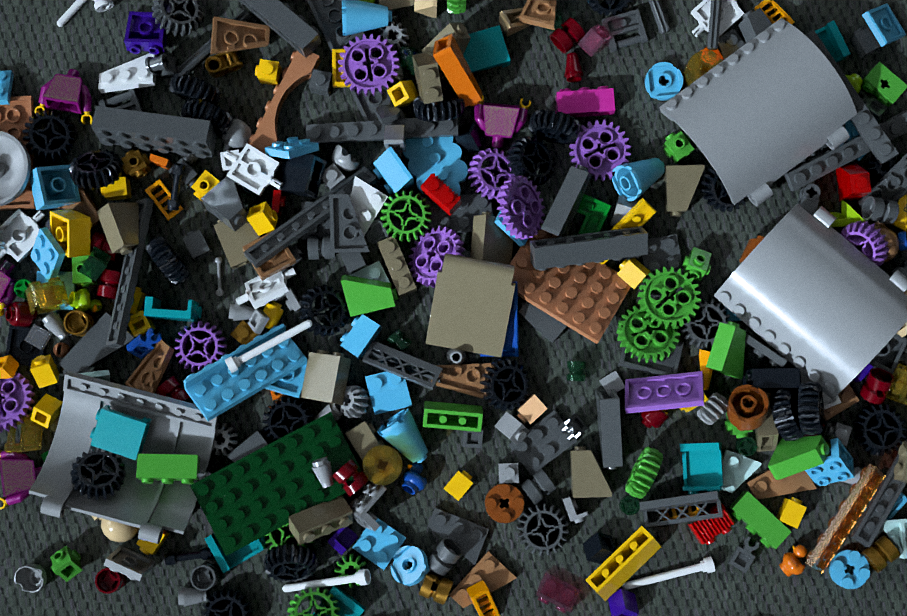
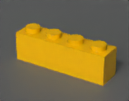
M641 526L586 581L606 601L661 546Z

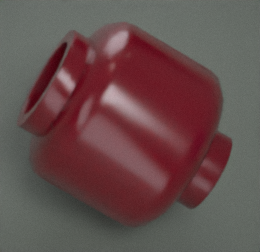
M12 302L5 311L6 320L12 326H30L37 316L36 309L29 302Z
M669 409L640 412L643 418L641 422L648 428L652 426L660 428L669 417Z

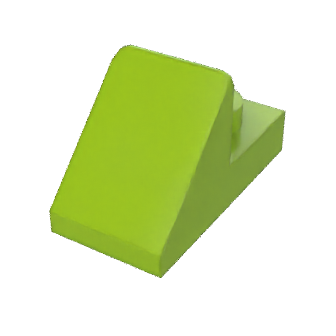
M843 200L841 201V213L830 212L837 218L830 225L831 227L847 226L851 222L861 220L863 223L865 221Z

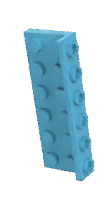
M284 323L272 327L269 332L256 336L248 344L240 345L234 352L223 355L213 364H207L201 371L186 377L183 381L184 389L207 421L219 416L307 363L305 355L294 341L289 338L242 363L238 371L230 372L225 359L230 356L232 358L235 356L239 357L286 331Z

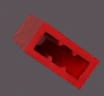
M847 163L836 169L839 201L859 200L871 192L870 174L857 163Z

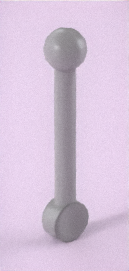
M216 257L218 278L216 294L223 296L224 291L222 290L221 283L222 258Z

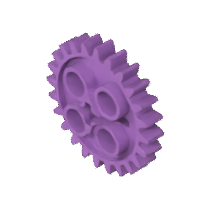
M363 34L362 40L356 36L355 43L349 40L350 47H343L346 53H340V57L343 58V60H338L339 65H342L338 70L343 73L340 77L341 79H346L344 82L345 86L351 84V91L357 88L358 95L364 91L365 96H367L369 91H371L372 95L375 96L376 90L382 94L383 87L388 90V83L394 84L392 77H398L395 71L400 70V67L395 64L399 63L400 60L399 58H394L398 55L397 51H392L394 48L392 44L387 46V39L381 42L380 35L376 40L373 34L370 35L369 39ZM365 49L369 51L373 81L369 80ZM375 51L382 53L378 58L372 57V54ZM356 54L363 55L360 61L353 60ZM378 69L385 71L382 76H376L375 72ZM360 72H364L366 74L365 78L362 80L356 78L357 74Z
M598 120L595 121L594 125L589 121L587 123L588 128L582 125V132L579 133L577 140L574 142L575 144H570L569 146L570 149L574 150L569 153V156L575 157L571 160V163H577L576 168L578 164L588 168V172L594 176V181L601 177L602 182H604L605 176L611 180L613 177L612 173L615 174L613 169L620 164L629 162L625 158L631 155V153L626 152L631 146L625 145L629 138L623 139L625 131L619 133L620 126H617L615 129L612 128L613 122L607 126L606 120H603L602 125L599 124ZM607 135L610 141L603 142L600 136ZM586 141L590 142L592 148L585 149L583 143ZM611 144L616 145L615 147L605 149L602 154L600 152L594 153L598 147L604 149ZM614 152L617 155V159H609L607 153ZM594 153L589 157H584L585 154ZM597 159L599 166H592L590 160Z
M527 177L509 178V180L504 181L505 185L501 186L502 191L498 192L501 199H497V202L500 203L497 209L501 211L499 217H503L501 224L507 225L505 230L510 231V236L515 235V239L533 238L534 235L538 234V230H541L540 224L544 223L541 217L545 216L542 212L545 206L541 205L543 198L539 199L541 192H536L537 185L532 186V180L528 181Z
M438 226L437 229L432 227L431 233L426 230L424 237L420 235V242H414L417 245L416 248H411L414 253L409 255V258L412 259L408 263V265L412 266L409 270L413 273L412 277L426 287L431 286L435 288L438 269L442 270L445 253L463 256L461 253L465 251V248L461 247L464 244L460 240L461 236L452 229L442 228L441 226Z
M15 373L13 378L0 379V433H2L3 429L9 432L10 426L17 428L18 421L23 424L22 418L29 417L26 413L27 410H33L29 406L35 403L30 398L35 395L31 391L33 386L20 373Z

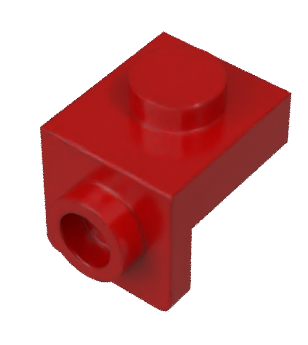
M273 190L271 209L277 213V216H281L282 207L286 205V196H283L281 190Z

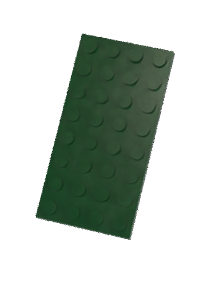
M331 412L190 485L226 556L289 523V516L320 503L329 502L346 493L343 489V483L339 484L334 478L332 486L323 488L312 469L313 461L327 457L328 461L331 462L333 475L352 459L358 466L357 471L362 472ZM353 476L348 478L352 482L355 481Z

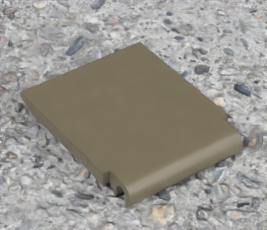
M445 253L442 270L438 269L425 344L501 358L516 284L512 283L515 266Z

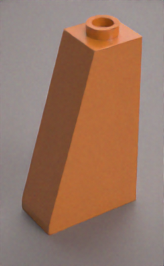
M453 34L435 41L433 56L459 99H463L465 107L469 105L475 106L480 103L482 91Z

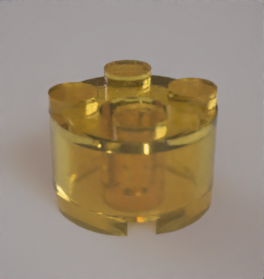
M712 50L695 53L689 59L684 69L683 78L686 85L689 86L703 76L705 73H701V70L708 72L722 62L720 56Z
M60 277L51 278L48 282L42 284L40 281L29 283V287L25 290L31 314H34L35 311H38V314L60 310V305L64 304L65 307L70 305L64 281H61Z
M387 445L373 447L366 453L363 459L364 474L371 482L378 485H387L399 478L403 470V459L400 453ZM381 459L383 462H388L385 471L383 468L379 469L378 467Z

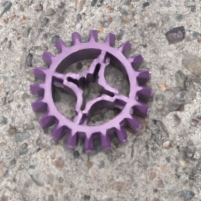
M487 148L485 151L481 150L478 152V155L473 156V160L469 163L471 168L467 172L472 175L468 177V180L473 181L470 187L476 186L475 193L481 191V197L487 195L488 200L501 198L498 192L502 191L501 187H496L498 181L501 179L507 181L509 178L515 177L514 173H510L511 167L507 166L510 163L506 159L509 155L505 157L504 151L498 153L497 148H494L492 151L490 148ZM483 161H489L487 167L481 168Z
M860 220L851 222L842 229L840 234L877 266L880 267L884 260L887 259V253L890 249L886 246L889 242L884 240L886 235H881V228L875 229V224L869 225L868 221L862 223Z
M198 321L197 327L192 322L190 323L191 329L187 326L184 327L185 334L183 332L178 333L182 336V339H175V342L180 343V346H174L175 350H180L175 356L182 357L179 363L183 364L186 362L184 368L189 369L191 367V372H196L197 368L198 371H201L207 364H213L215 361H218L220 359L219 355L223 356L226 354L221 351V348H227V345L221 344L226 338H219L222 331L215 332L217 326L213 325L210 328L209 322H206L204 327L202 321ZM208 332L211 336L200 340L196 337L195 333ZM190 338L192 342V348L188 351L189 353H187L186 344L188 339ZM215 341V351L211 357L209 347ZM198 343L204 344V352L197 350ZM201 354L207 361L195 363L191 358Z

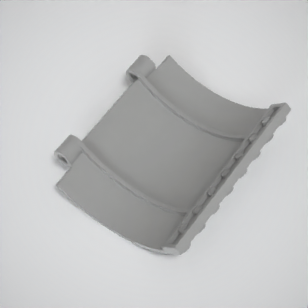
M783 18L773 23L659 107L661 113L671 121H674L701 150L722 181L732 203L735 205L748 196L749 200L756 207L773 195L769 187L770 184L826 144L831 150H834L847 141L850 136L842 125L857 115L855 105L844 82L826 56L805 34Z
M797 203L738 266L714 294V297L795 368H800V372L811 382H818L823 392L833 400L907 322V296L904 294L907 290V277L899 270H896L891 277L830 226L837 218L823 206L812 216Z
M67 371L64 375V397L56 432L42 469L29 490V494L44 497L40 512L62 518L66 509L133 526L140 528L138 539L155 544L160 543L164 529L184 534L197 503V498L190 487L192 484H182V481H174L173 484L161 483L162 480H154L152 484L141 483L142 480L136 478L137 460L116 454V458L121 457L122 463L125 464V482L121 485L120 491L115 490L114 496L107 494L106 500L103 496H99L97 501L95 496L88 499L87 494L81 496L80 490H75L74 485L71 483L72 477L70 475L71 470H73L72 464L76 463L77 457H82L83 452L90 454V449L97 452L98 448L91 446L92 438H90V434L97 425L98 420H95L98 410L105 405H110L112 410L139 419L144 417L152 419L142 454L199 455L200 481L205 478L219 416L207 421L193 403ZM105 465L107 469L111 470L112 473H115L111 467ZM82 475V477L87 482L91 483V479L86 478L85 475Z

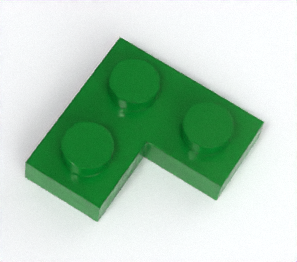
M584 194L577 210L578 213L586 216L579 234L601 232L612 206Z

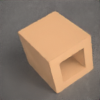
M532 394L525 403H522L516 409L518 411L516 416L524 424L526 422L532 424L548 408L535 394Z

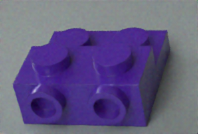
M129 11L124 39L127 51L133 54L148 51L153 55L165 52L166 29L160 30V24H155L156 18L152 17L153 12Z

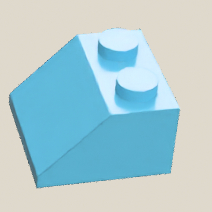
M389 147L373 163L375 167L373 172L378 179L382 178L386 183L384 187L389 195L393 193L395 196V192H398L400 195L402 190L406 191L414 185L412 175L392 147Z
M70 164L36 167L31 171L30 184L36 210L53 209L81 201L78 186L74 184L69 173Z
M363 314L353 320L351 331L349 333L346 331L340 339L342 342L340 346L360 360L368 350L372 340L374 341L382 330L379 324Z
M389 372L365 376L375 415L412 406L406 379Z

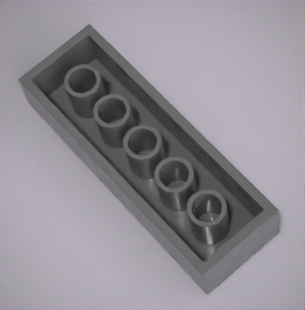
M96 106L91 125L98 139L104 145L112 146L114 144L124 148L137 147L144 151L152 149L158 150L161 153L174 152L181 156L189 154L195 155L198 158H213L217 135L209 120Z

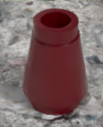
M577 53L567 54L564 76L571 83L581 81L583 76Z

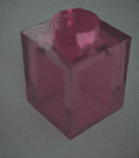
M597 24L591 27L578 45L592 57L603 48L611 36L604 26Z

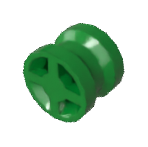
M21 279L16 282L14 292L20 298L32 299L36 295V284L32 281Z

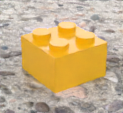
M73 209L50 211V232L65 251V256L71 258L90 255V230L92 228L90 217Z

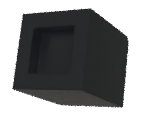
M477 122L461 125L458 130L459 136H455V139L463 153L480 152L486 142V138Z
M599 532L583 543L587 561L602 564L616 551L612 536Z

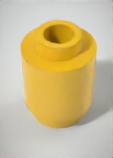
M271 301L270 304L267 303L263 312L269 317L266 328L271 329L278 325L284 312L281 309V304Z

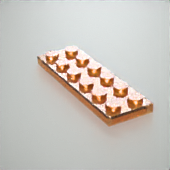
M869 464L868 467L863 468L857 484L852 485L849 490V496L840 503L838 513L829 520L827 530L818 537V544L814 550L812 549L807 554L805 564L823 574L886 477L877 467Z

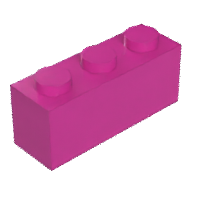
M600 86L592 90L589 87H582L577 91L565 88L560 89V92H557L555 96L556 111L573 117L613 115L615 112L614 88H609L608 86Z

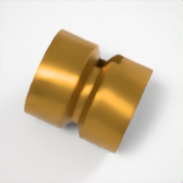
M73 310L66 314L63 324L68 333L83 337L94 326L95 320L86 312Z
M885 536L880 537L874 542L875 547H868L861 553L867 559L869 565L878 573L886 568L887 561L892 563L900 557L898 549Z
M429 571L418 595L428 599L433 597L435 602L444 605L453 581L444 577L439 579L437 574ZM433 583L438 585L436 591L431 590Z

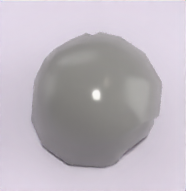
M232 119V125L227 134H223L221 138L233 149L244 148L251 136V128L242 120Z
M337 144L332 153L333 163L342 171L350 172L357 169L359 163L356 162V158L351 159L348 151Z
M35 563L23 565L15 572L14 582L22 587V591L38 592L47 583L46 571L41 565Z

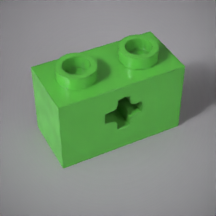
M880 61L862 79V88L867 93H872L876 96L877 100L887 107L891 106L907 89V84Z

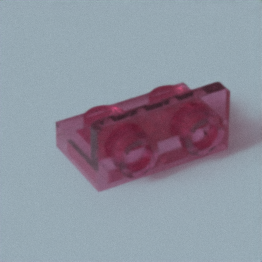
M545 572L535 594L539 596L537 600L547 605L551 602L556 605L555 609L566 614L567 611L572 613L573 606L581 590Z

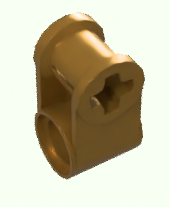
M237 51L219 53L210 56L205 61L208 74L215 78L237 71L244 66L237 56ZM213 64L219 65L216 70H211L210 67Z

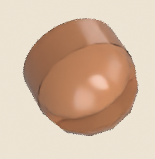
M63 342L57 343L53 348L54 354L59 358H64L70 351V347ZM60 345H62L60 352L61 355L58 354Z

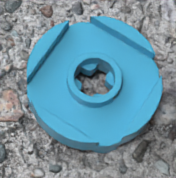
M669 62L655 64L649 69L645 77V88L650 97L660 101L670 100L679 93L683 86L681 71ZM662 77L669 81V83H666V86H662L659 83Z
M415 546L401 547L392 558L394 559L393 566L391 565L393 578L407 586L418 584L430 570L425 552ZM409 561L412 563L411 569H407Z
M841 550L831 559L829 574L837 585L845 589L859 588L870 577L869 563L858 551ZM847 564L854 567L852 574L845 573L844 570L847 569Z

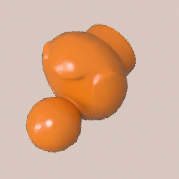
M793 545V552H787L783 555V562L779 566L788 577L792 574L800 575L804 571L805 565L801 564L798 558L806 556L807 549L805 546Z

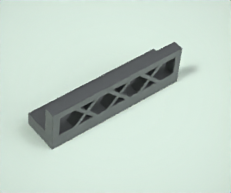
M373 340L362 359L364 363L431 390H434L437 382L440 383L443 378V368ZM370 355H372V356H375V357H377V358H379V359H378V360H372V359H370L369 357H370ZM387 362L397 366L392 368L388 366ZM404 369L412 371L414 374L409 375ZM422 376L432 379V382L424 381Z
M718 491L639 502L640 510L644 516L645 528L724 517L721 497ZM717 502L718 513L709 514L704 510L709 503ZM689 506H696L700 509L696 516L690 517L685 513ZM675 508L681 512L673 520L665 516L670 509ZM656 511L661 515L657 522L649 523L648 512Z

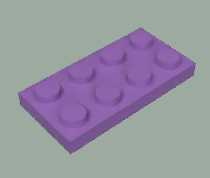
M702 371L625 379L626 414L705 406L704 376Z

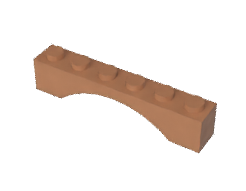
M293 51L290 57L291 63L289 67H285L283 70V79L280 84L275 86L273 91L275 95L272 101L269 100L265 106L266 112L263 118H259L256 125L257 130L248 140L249 145L265 154L264 147L271 146L272 142L279 141L277 122L281 107L288 95L298 85L311 78L313 69L317 70L321 62L319 55L311 53L305 58L298 51Z

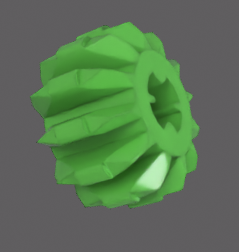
M353 553L350 554L348 561V558L344 555L342 556L344 563L341 561L336 563L342 568H336L334 571L341 573L337 577L347 576L350 572L347 573L346 569H349L350 565L354 566L353 569L356 568V572H358L360 569H366L361 568L366 565V561L359 563L360 555L354 560ZM349 583L350 588L353 587V583Z

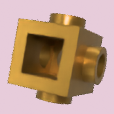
M131 150L125 154V157L121 158L124 163L122 167L126 175L130 174L134 179L142 178L151 171L149 166L151 162L146 153L143 154L139 150Z

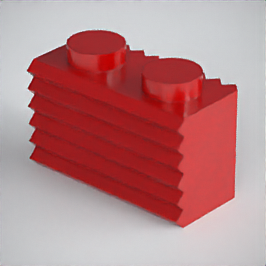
M435 173L431 174L421 185L422 192L449 216L462 204L461 196L455 194V191H452L441 179H438Z
M717 504L706 512L709 514L718 513ZM723 504L724 517L687 523L700 544L706 543V545H709L716 540L715 536L720 533L724 535L733 529L732 525L735 522Z

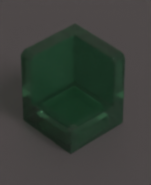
M95 246L79 272L96 281L107 267L112 256Z

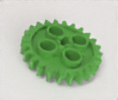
M663 267L661 273L656 269L655 276L649 273V279H643L645 285H640L639 287L643 292H638L637 295L643 298L638 300V304L644 305L640 309V312H647L644 318L651 317V324L657 321V327H660L663 323L665 329L668 328L669 324L675 329L677 323L683 327V320L689 323L691 321L689 316H696L694 311H698L700 308L696 304L701 302L700 298H696L701 294V291H695L699 285H692L694 277L688 279V272L682 275L680 268L677 272H674L673 267H671L670 271ZM666 282H673L675 284V287L668 288L666 286ZM678 288H683V290L673 296L672 300L668 299L660 308H656L657 305L665 300L666 296L669 297ZM658 293L660 295V299L654 300L651 297V294ZM685 296L688 302L682 303L678 297ZM663 308H671L673 314H665Z
M634 305L632 311L627 309L626 315L622 314L621 321L618 322L619 328L616 331L619 334L617 341H622L620 347H626L624 353L631 352V358L638 356V362L645 358L646 363H648L649 359L656 363L657 358L663 361L665 356L670 357L671 352L675 351L679 342L680 333L677 332L679 326L676 325V328L673 329L672 325L669 324L668 328L665 329L663 323L660 327L653 323L651 324V317L644 318L647 312H640L641 307L644 305H640L639 309ZM633 324L639 325L640 328L634 327ZM656 339H662L664 342H658ZM638 341H641V342H643L645 345H640V344H638L637 342H638Z

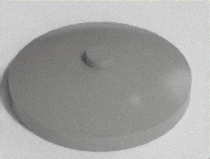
M0 131V206L14 201L26 188L31 174V160L27 149L21 141L6 132Z

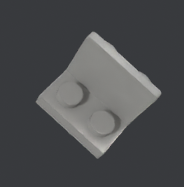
M376 483L367 484L362 489V494L358 499L355 498L349 504L353 511V518L362 527L372 531H376L380 525L376 522L377 517L368 510L387 490L384 485Z

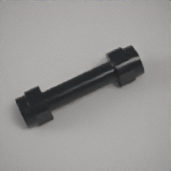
M174 163L172 167V174H174L171 198L167 201V209L178 211L181 200H178L182 175H185V165Z
M209 547L202 548L201 551L181 554L173 552L165 554L166 566L175 565L177 562L201 558L202 560L213 559L214 556Z

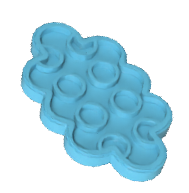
M453 136L405 140L406 152L402 153L405 159L409 160L408 171L413 177L417 178V188L421 193H423L421 185L431 174L435 173L438 179H441L452 191H455V194L460 196L461 189L459 184L466 180L468 167L461 160L462 150L459 145L453 143Z

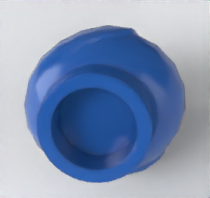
M417 462L411 465L408 464L407 467L410 471H406L403 475L404 483L402 488L411 495L423 490L427 484V479L419 475L423 471V466Z

